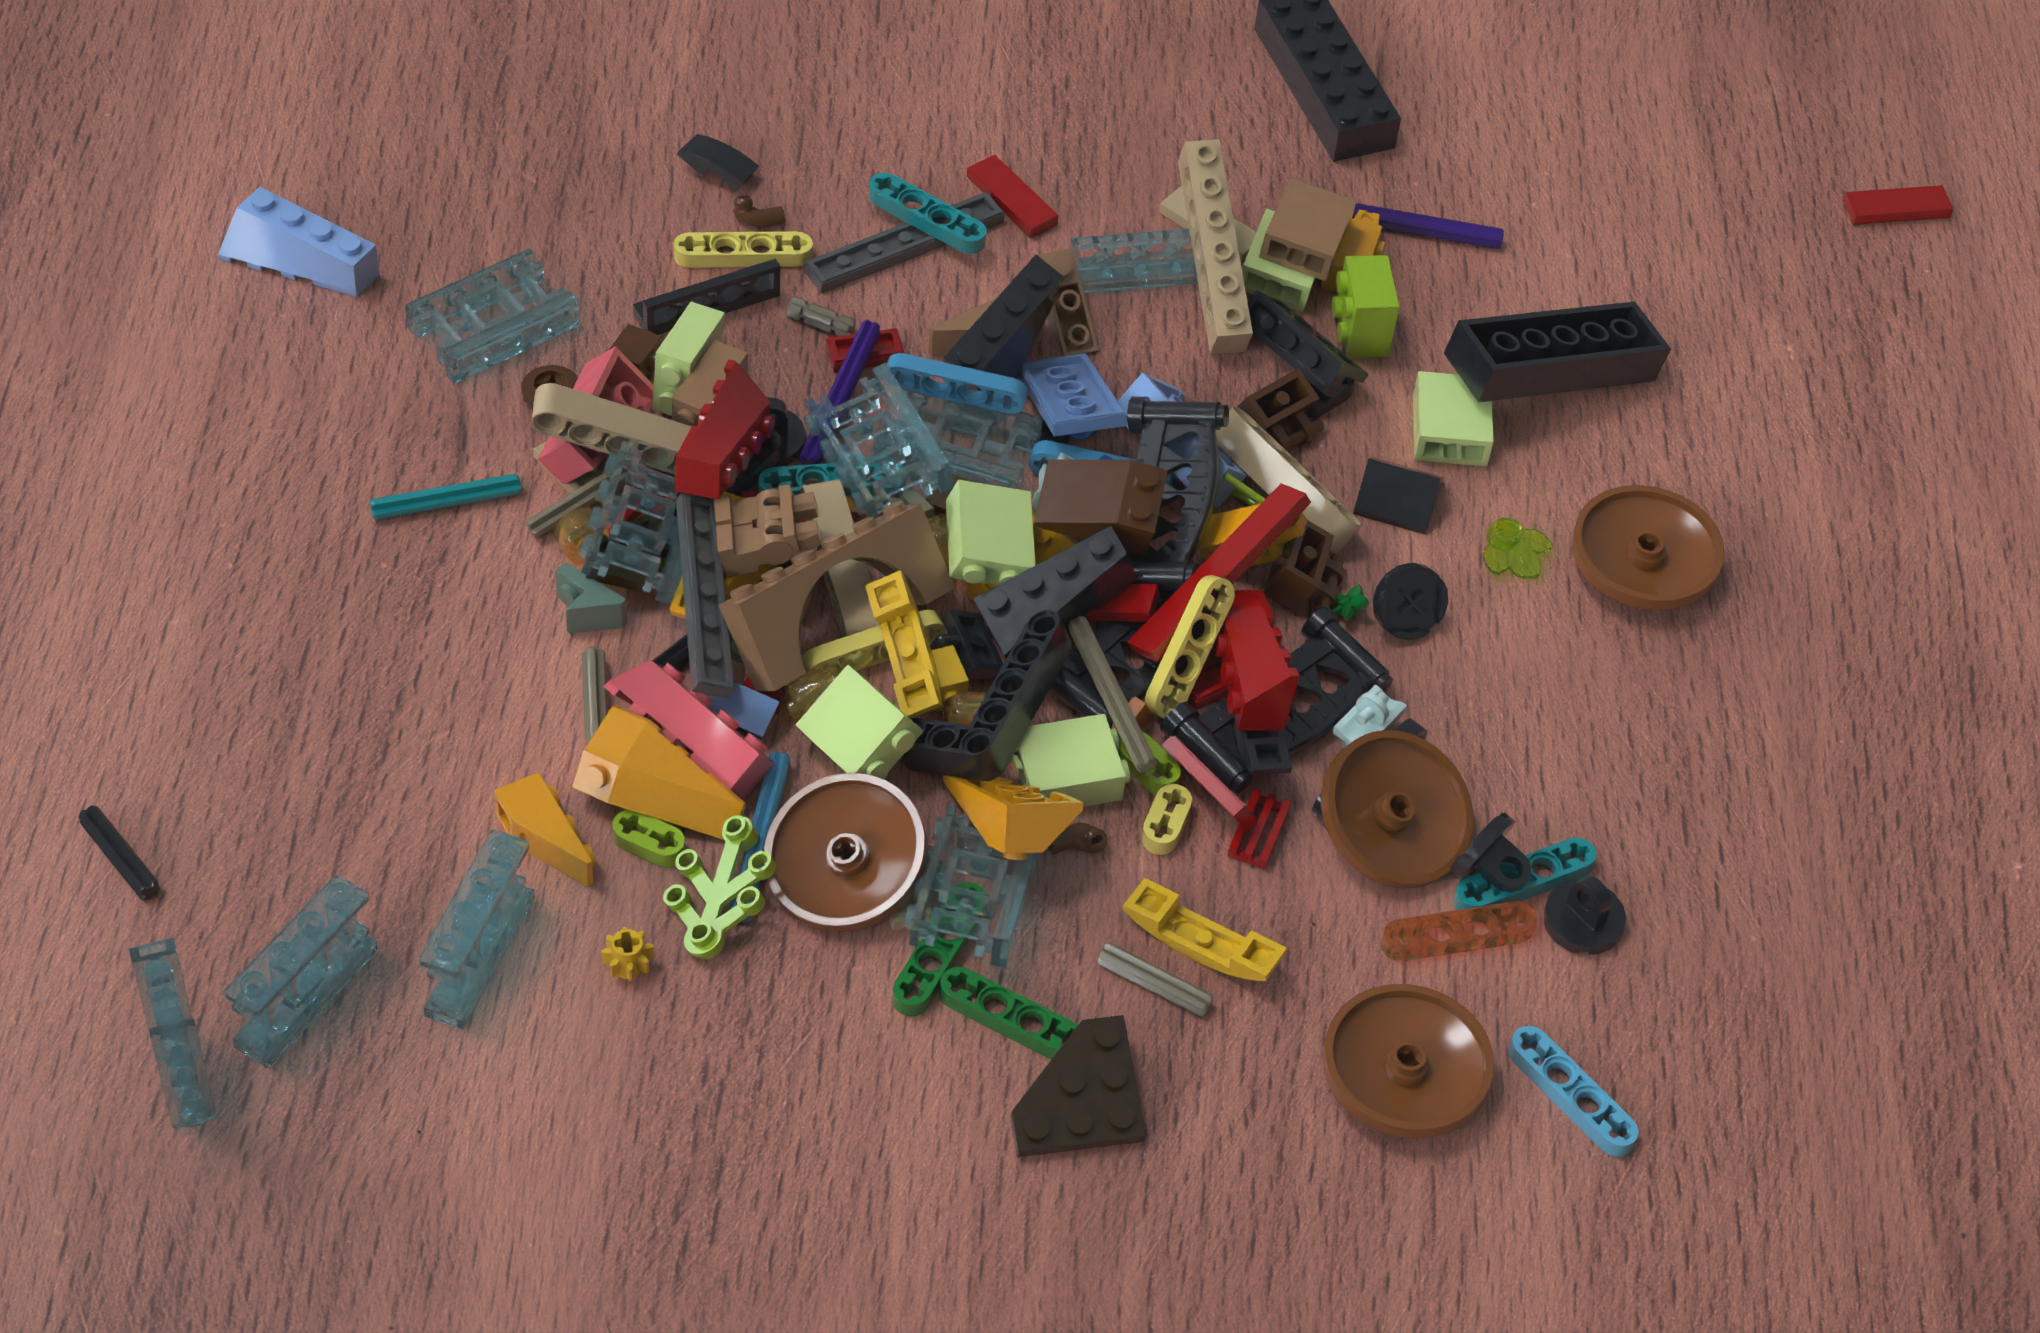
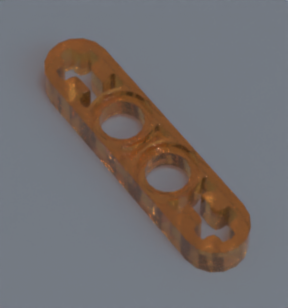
M1512 901L1396 919L1385 926L1381 939V949L1392 960L1409 961L1522 943L1532 937L1537 922V915L1528 904L1521 901ZM1516 918L1517 922L1524 923V926H1518L1516 921H1510V919ZM1471 922H1481L1488 927L1489 932L1484 935L1475 934L1470 931L1468 924ZM1432 928L1445 929L1449 933L1450 938L1445 941L1435 940L1430 936L1429 930ZM1394 936H1400V939L1407 941V944L1401 945L1399 940L1394 939Z

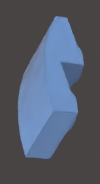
M735 682L734 693L729 699L708 695L713 700L709 705L712 710L718 714L723 709L740 723L737 729L751 733L761 740L779 705V701Z

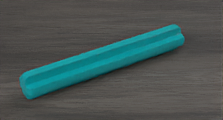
M509 474L374 498L370 500V510L372 517L378 520L512 496L521 493V481L517 474Z

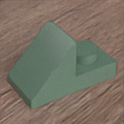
M566 562L555 571L557 596L568 606L566 609L568 633L623 628L627 624L626 598L594 579L585 578V573Z

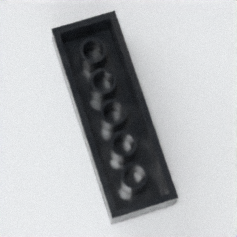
M1259 0L1254 30L1332 161L1335 162L1395 149L1401 117L1328 0Z
M1634 301L1458 320L1444 354L1479 403L1652 382L1656 380L1671 348Z

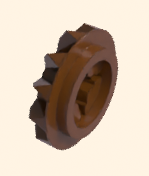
M545 365L535 368L522 381L523 401L529 402L533 410L535 390L540 385L555 383L573 389L578 376L570 369L558 365Z

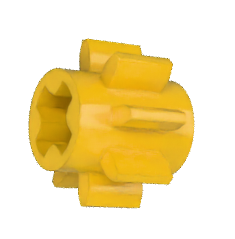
M623 927L614 936L607 934L606 948L601 950L602 964H610V977L619 976L629 981H632L641 972L648 974L649 960L654 958V945L650 943L645 944V932L643 930L637 932Z

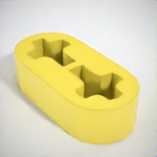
M1168 784L1161 787L1157 792L1143 827L1142 844L1147 851L1157 855H1165L1176 848L1190 815L1192 796L1187 788L1178 784ZM1172 801L1179 802L1175 806L1173 813L1167 812V806ZM1161 825L1167 827V832L1162 838L1155 837Z

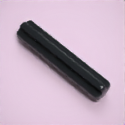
M91 805L86 810H82L79 813L80 824L138 897L148 900L151 896L157 895L160 891L158 880L100 808Z

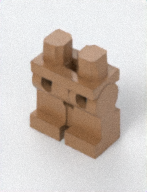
M788 484L779 486V490L767 489L761 491L755 497L731 500L730 495L726 494L722 495L719 500L714 499L717 548L726 578L759 571V565L763 564L780 565L788 560H791V563H793L792 558L802 553V549L822 545L817 520L799 523L801 520L819 517L814 492L793 495L791 485Z

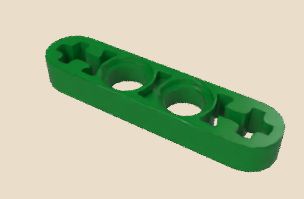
M962 882L951 890L893 986L892 1002L896 1011L902 1015L909 1017L918 1016L928 1009L940 989L942 974L946 970L953 968L986 911L987 897L984 889L978 884ZM968 899L974 900L975 903H970L965 909L964 917L959 915L961 902L965 903ZM950 926L959 930L961 935L954 940H946L940 937L938 931L943 927ZM926 957H934L941 962L942 966L935 971H928L923 969L919 962ZM916 980L919 981L918 996L914 995L910 1000L904 998V994L909 995L916 985Z
M964 967L950 968L942 974L940 979V999L947 1007L1051 1060L1062 1047V1043H1065L1079 1025ZM959 984L966 986L965 989H960L957 993L951 991L952 987L956 988ZM972 997L975 999L977 997L976 1003L972 1002ZM996 999L1002 1001L1007 1009L1002 1013L993 1014L985 1010L983 1005L989 1000ZM1027 1018H1035L1044 1027L1038 1032L1031 1033L1025 1031L1020 1023ZM1054 1029L1055 1035L1051 1034L1050 1040L1048 1041L1047 1039L1049 1037L1050 1030Z

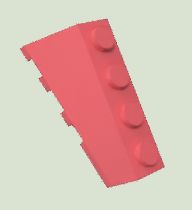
M616 346L585 363L573 387L574 390L650 413L652 409L654 385ZM549 436L538 460L564 485L593 470L608 454Z
M648 660L608 680L604 685L606 690L632 705L629 709L635 714L654 722L663 730L662 735L676 747L680 745L690 754L689 758L706 773L711 772L740 799L745 800L774 765V762L763 754L768 748L751 733H748L746 737L741 735L736 730L740 723L723 709L718 714L712 710L709 705L713 700L706 694L692 692V689L689 690L682 684L686 677L668 662L664 667H661L652 660Z

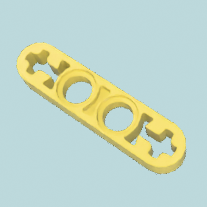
M797 231L688 232L680 234L674 239L673 252L675 262L687 268L750 267L775 258L779 262L780 267L804 266L805 261L812 259L813 242L809 235ZM729 246L734 251L725 254L718 252L717 248ZM756 246H765L770 250L766 253H757L752 249Z
M1208 575L1203 577L1196 585L1146 692L1145 703L1152 715L1164 719L1175 706L1182 702H1187L1232 606L1235 590L1229 580ZM1214 588L1215 591L1219 593L1216 600L1211 595V592ZM1203 608L1210 610V615L1203 613ZM1202 619L1204 622V632L1201 637L1194 639L1192 636L1193 625ZM1182 655H1186L1188 659L1187 669L1181 675H1177L1175 671L1176 661ZM1169 680L1178 682L1177 686L1174 687V685L1169 684ZM1164 695L1169 699L1166 706L1161 702Z
M927 609L919 611L930 645L938 634L945 633V626L934 610ZM880 625L814 647L801 657L806 671L804 675L811 684H820L835 679L847 664L855 671H859L890 660Z

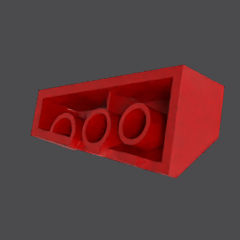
M728 359L724 367V373H726L725 380L717 379L713 387V394L715 396L712 403H704L700 410L697 426L692 425L675 456V492L719 500L728 487L734 485L739 473L742 470H746L750 459L754 454L759 453L761 445L767 438L770 439L773 434L775 419L774 416H770L771 401L734 360Z
M1235 590L1232 606L1214 642V654L1216 657H1220L1222 662L1220 672L1221 683L1223 686L1228 687V712L1230 715L1235 716L1238 731H1284L1300 676L1297 668H1288L1287 663H1291L1292 657L1288 649H1281L1282 634L1279 628H1273L1274 615L1263 590Z

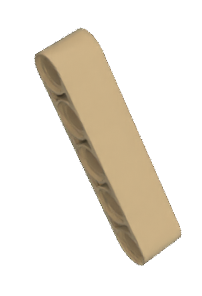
M547 383L540 385L535 390L531 424L536 431L675 475V456L692 426L559 384Z
M1232 406L1229 410L1228 426L1216 430L1218 446L1268 495L1280 483L1306 493L1311 503L1303 511L1304 515L1310 522L1334 535L1330 552L1338 554L1362 526L1361 522L1252 417L1240 408Z
M839 479L801 486V494L814 492L819 517L807 519V521L817 520L821 542L841 533L847 535L854 531L852 527L854 522ZM823 544L821 546H816L815 550L818 551L824 547ZM849 559L836 564L823 574L842 638L880 625L873 616L865 585L872 582L866 563Z

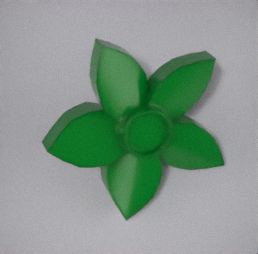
M1359 584L1351 588L1346 595L1338 594L1336 600L1338 606L1331 610L1337 616L1342 614L1344 620L1349 621L1351 617H1357L1359 615L1358 611L1364 609L1370 602L1364 596L1363 589Z

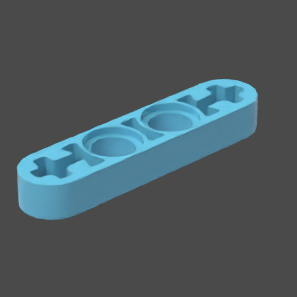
M1534 1026L1518 1028L1513 1033L1508 1049L1511 1060L1602 1151L1614 1157H1623L1633 1150L1639 1134L1635 1121L1545 1032ZM1522 1043L1525 1046H1530L1533 1044L1536 1046V1050H1533L1532 1048L1524 1050L1521 1048ZM1539 1060L1542 1062L1541 1066L1537 1065ZM1560 1069L1568 1075L1569 1081L1562 1084L1555 1083L1548 1077L1547 1071ZM1581 1098L1592 1099L1598 1105L1599 1110L1594 1113L1584 1112L1578 1107L1577 1100ZM1605 1116L1609 1117L1607 1121L1604 1120ZM1612 1131L1617 1134L1621 1131L1625 1134V1137L1618 1136L1614 1139L1610 1136V1133Z

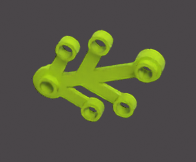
M731 816L723 824L722 837L726 843L713 883L703 870V861L696 851L686 849L680 852L675 859L677 869L684 877L690 878L706 902L701 918L690 905L692 897L683 885H672L663 895L665 904L672 912L678 913L688 928L684 935L685 948L691 955L701 959H710L718 955L725 944L724 934L749 915L758 914L764 908L765 898L753 885L760 880L768 879L776 871V863L771 855L766 851H759L750 857L748 869L732 880L740 853L751 849L757 843L759 837L756 827L749 818L744 816ZM693 861L690 865L686 866L688 862ZM766 862L763 867L758 868L762 863ZM678 896H681L679 900L673 902ZM737 897L738 905L721 915L723 906ZM755 898L753 902L747 904L750 899Z

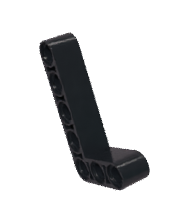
M1042 610L1029 618L969 725L923 718L911 719L923 732L916 739L912 748L901 757L908 769L978 781L996 779L1005 771L1070 653L1072 644L1060 615L1054 610Z

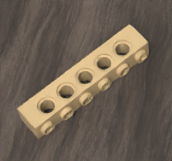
M1220 140L1185 141L1178 160L1209 351L1210 354L1245 352L1253 331Z

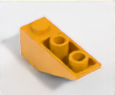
M537 772L494 790L496 815L513 844L587 887L594 885L593 867L597 866V861L593 850L589 844L582 845L580 842L577 825L571 814L564 815L562 812L559 795L552 784L547 786L540 773Z

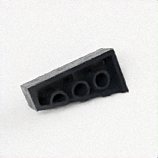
M1035 255L943 358V362L1016 379L1060 293L1064 276L1038 255ZM966 384L972 390L982 391L975 385ZM985 409L997 419L1000 412Z

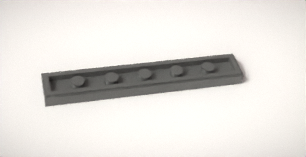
M987 192L951 205L982 222L986 229L1004 223L1005 213ZM943 217L933 219L937 224H948L950 220ZM904 223L805 261L804 272L817 289L824 293L947 244L909 223Z
M681 493L676 499L692 692L729 699L734 693L729 628L719 608V605L726 601L723 566L717 548L714 500Z

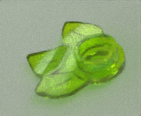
M1500 518L1488 528L1486 534L1488 545L1484 548L1483 560L1488 570L1494 575L1498 576L1510 570L1513 575L1519 578L1537 579L1541 573V562L1538 554L1550 551L1553 548V544L1545 534L1536 529H1522L1516 520Z

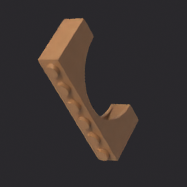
M904 501L892 503L882 509V516L876 519L869 517L853 524V532L847 535L841 533L827 538L822 542L824 546L822 549L816 552L809 550L792 558L793 564L785 569L777 567L761 575L762 582L754 586L746 584L730 592L731 599L720 604L719 608L755 691H776L806 674L799 647V624L802 609L810 590L817 580L836 564L849 559L856 560L874 567L884 576L901 570L916 605H927L955 588L952 578H949V571L921 504L905 505Z

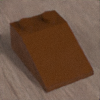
M1049 459L1033 526L1082 540L1111 526L1126 552L1145 556L1155 533L1168 470L1134 460Z

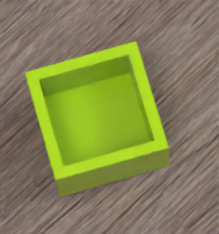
M1388 255L1345 256L1343 271L1337 272L1338 296H1333L1332 316L1339 320L1337 325L1338 343L1344 344L1345 354L1349 358L1389 357L1399 312V303Z

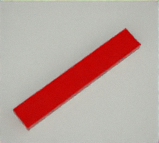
M1280 483L1127 641L1132 651L1156 663L1159 662L1167 650L1198 582L1205 576L1214 575L1229 580L1233 585L1309 506L1311 501L1307 494ZM1214 588L1211 592V595L1216 600L1219 593L1216 592ZM1203 608L1202 610L1203 613H1206L1208 611L1205 608Z

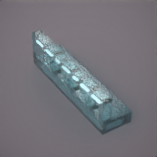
M1189 229L1071 238L1070 248L1073 250L1084 293L1198 284L1193 249L1183 248L1184 245L1191 241ZM1164 243L1167 245L1160 252H1150L1148 250L1155 244ZM1130 246L1132 248L1126 254L1116 255L1113 253L1119 247ZM1095 249L1098 251L1091 257L1079 258V250Z

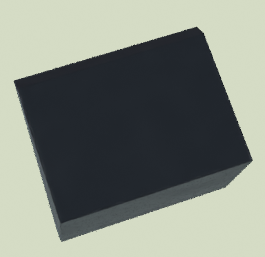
M1368 458L1353 514L1425 534L1443 477L1378 458Z

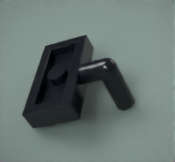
M949 609L941 619L948 634H938L930 644L931 650L953 645L968 678L994 681L1003 663L981 614Z

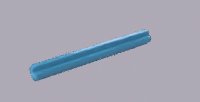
M774 751L769 755V759L774 762V765L763 778L752 820L759 833L758 841L751 849L744 852L738 875L748 869V861L754 853L764 851L768 830L779 811L791 765V757L787 753ZM760 881L754 884L753 887L759 889ZM737 897L731 901L729 910L738 905ZM755 898L750 899L747 904L753 902ZM749 915L747 918H745V919L742 920L741 922H743V923L748 922V921L751 919V916H752V915Z

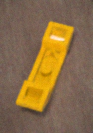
M900 570L865 585L873 616L881 626L896 683L893 686L900 710L912 719L941 707V691L933 655L920 614L904 574Z
M1146 878L1141 881L1123 905V911L1167 946L1204 966L1231 976L1254 981H1267L1287 953V947L1252 930L1244 937L1179 905V894Z

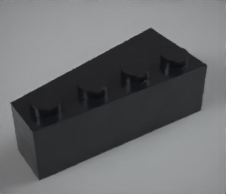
M1109 526L973 599L1006 660L1027 621L1035 613L1042 610L1056 611L1060 615L1067 631V625L1070 620L1076 619L1078 616H1085L1094 608H1102L1137 579V576L1126 550L1113 528Z

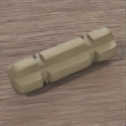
M793 297L788 304L787 315L790 318L801 321L803 318L805 319L804 323L832 333L834 330L837 336L853 334L855 331L856 321L853 318L841 315L840 318L838 317V312L811 303L809 306L807 305V300L799 297Z

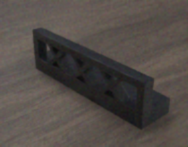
M775 258L633 304V314L642 329L659 335L671 331L690 302L728 313L780 296V264Z
M1258 290L1255 291L1248 302L1253 334L1295 370L1299 368L1305 378L1319 391L1333 397L1346 376L1361 383L1365 381L1369 374L1283 301Z

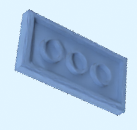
M1082 353L1024 362L1017 377L1028 388V395L1054 436L1127 426L1125 411L1087 354Z

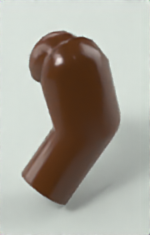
M738 196L734 199L735 209L733 212L736 218L757 228L785 223V214L782 206L758 209L753 207V200L750 196Z
M1078 822L1068 826L1051 843L1048 850L1052 855L1071 847L1087 853H1099L1107 845L1108 838L1102 829Z

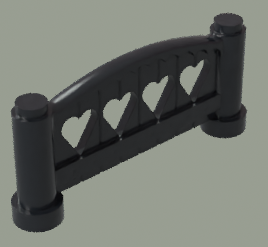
M1132 396L1127 409L1128 428L1132 434H1142L1137 462L1168 470L1167 475L1184 467H1189L1192 471L1186 477L1189 485L1184 490H1176L1165 483L1160 508L1177 499H1183L1185 504L1180 509L1183 516L1178 522L1171 523L1158 515L1155 533L1151 540L1153 541L1171 531H1176L1179 533L1178 538L1174 540L1176 550L1170 555H1163L1149 545L1145 556L1127 552L1137 579L1130 584H1157L1159 590L1177 591L1197 570V566L1190 565V562L1203 539L1212 515L1219 477L1216 430L1228 426L1229 407L1228 405H1222L1221 402L1151 401L1148 396ZM1189 436L1198 437L1197 442L1193 445L1196 451L1191 458L1184 459L1167 448Z
M1167 541L1158 551L1163 555L1174 553L1176 550L1174 541ZM1191 560L1190 565H1196L1198 569L1200 566ZM1159 590L1160 596L1155 613L1176 591ZM1202 619L1193 625L1192 636L1194 639L1201 637L1204 632V622ZM1107 621L1094 632V635L1111 670L1123 672L1129 677L1127 681L1119 682L1127 702L1129 703L1132 697L1134 698L1135 696L1141 700L1145 698L1162 658L1157 663L1146 659L1143 662V667L1139 669L1130 667L1122 646L1130 647L1127 641L1146 622ZM1076 648L1067 656L1049 691L1083 717L1105 714L1111 729L1113 720L1078 648ZM1182 655L1176 661L1175 671L1177 674L1188 665L1186 655Z
M1327 606L1317 610L1305 622L1301 635L1308 642L1290 653L1292 657L1291 663H1287L1288 668H1297L1300 675L1296 690L1315 695L1320 700L1318 704L1309 705V710L1304 713L1297 712L1291 704L1288 716L1292 719V722L1286 724L1284 731H1278L1279 737H1284L1289 757L1307 748L1333 729L1355 706L1356 701L1365 691L1369 692L1374 685H1377L1385 692L1393 681V678L1389 676L1390 672L1339 624L1340 618ZM1317 669L1343 676L1348 683L1346 685H1337L1336 692L1326 693L1321 689ZM1228 696L1201 715L1188 702H1182L1175 706L1163 719L1160 730L1168 738L1171 735L1173 737L1176 736L1230 791L1233 790L1236 794L1244 791L1252 782L1253 776L1246 768L1240 751L1236 747L1232 728L1235 716L1230 715L1228 712Z

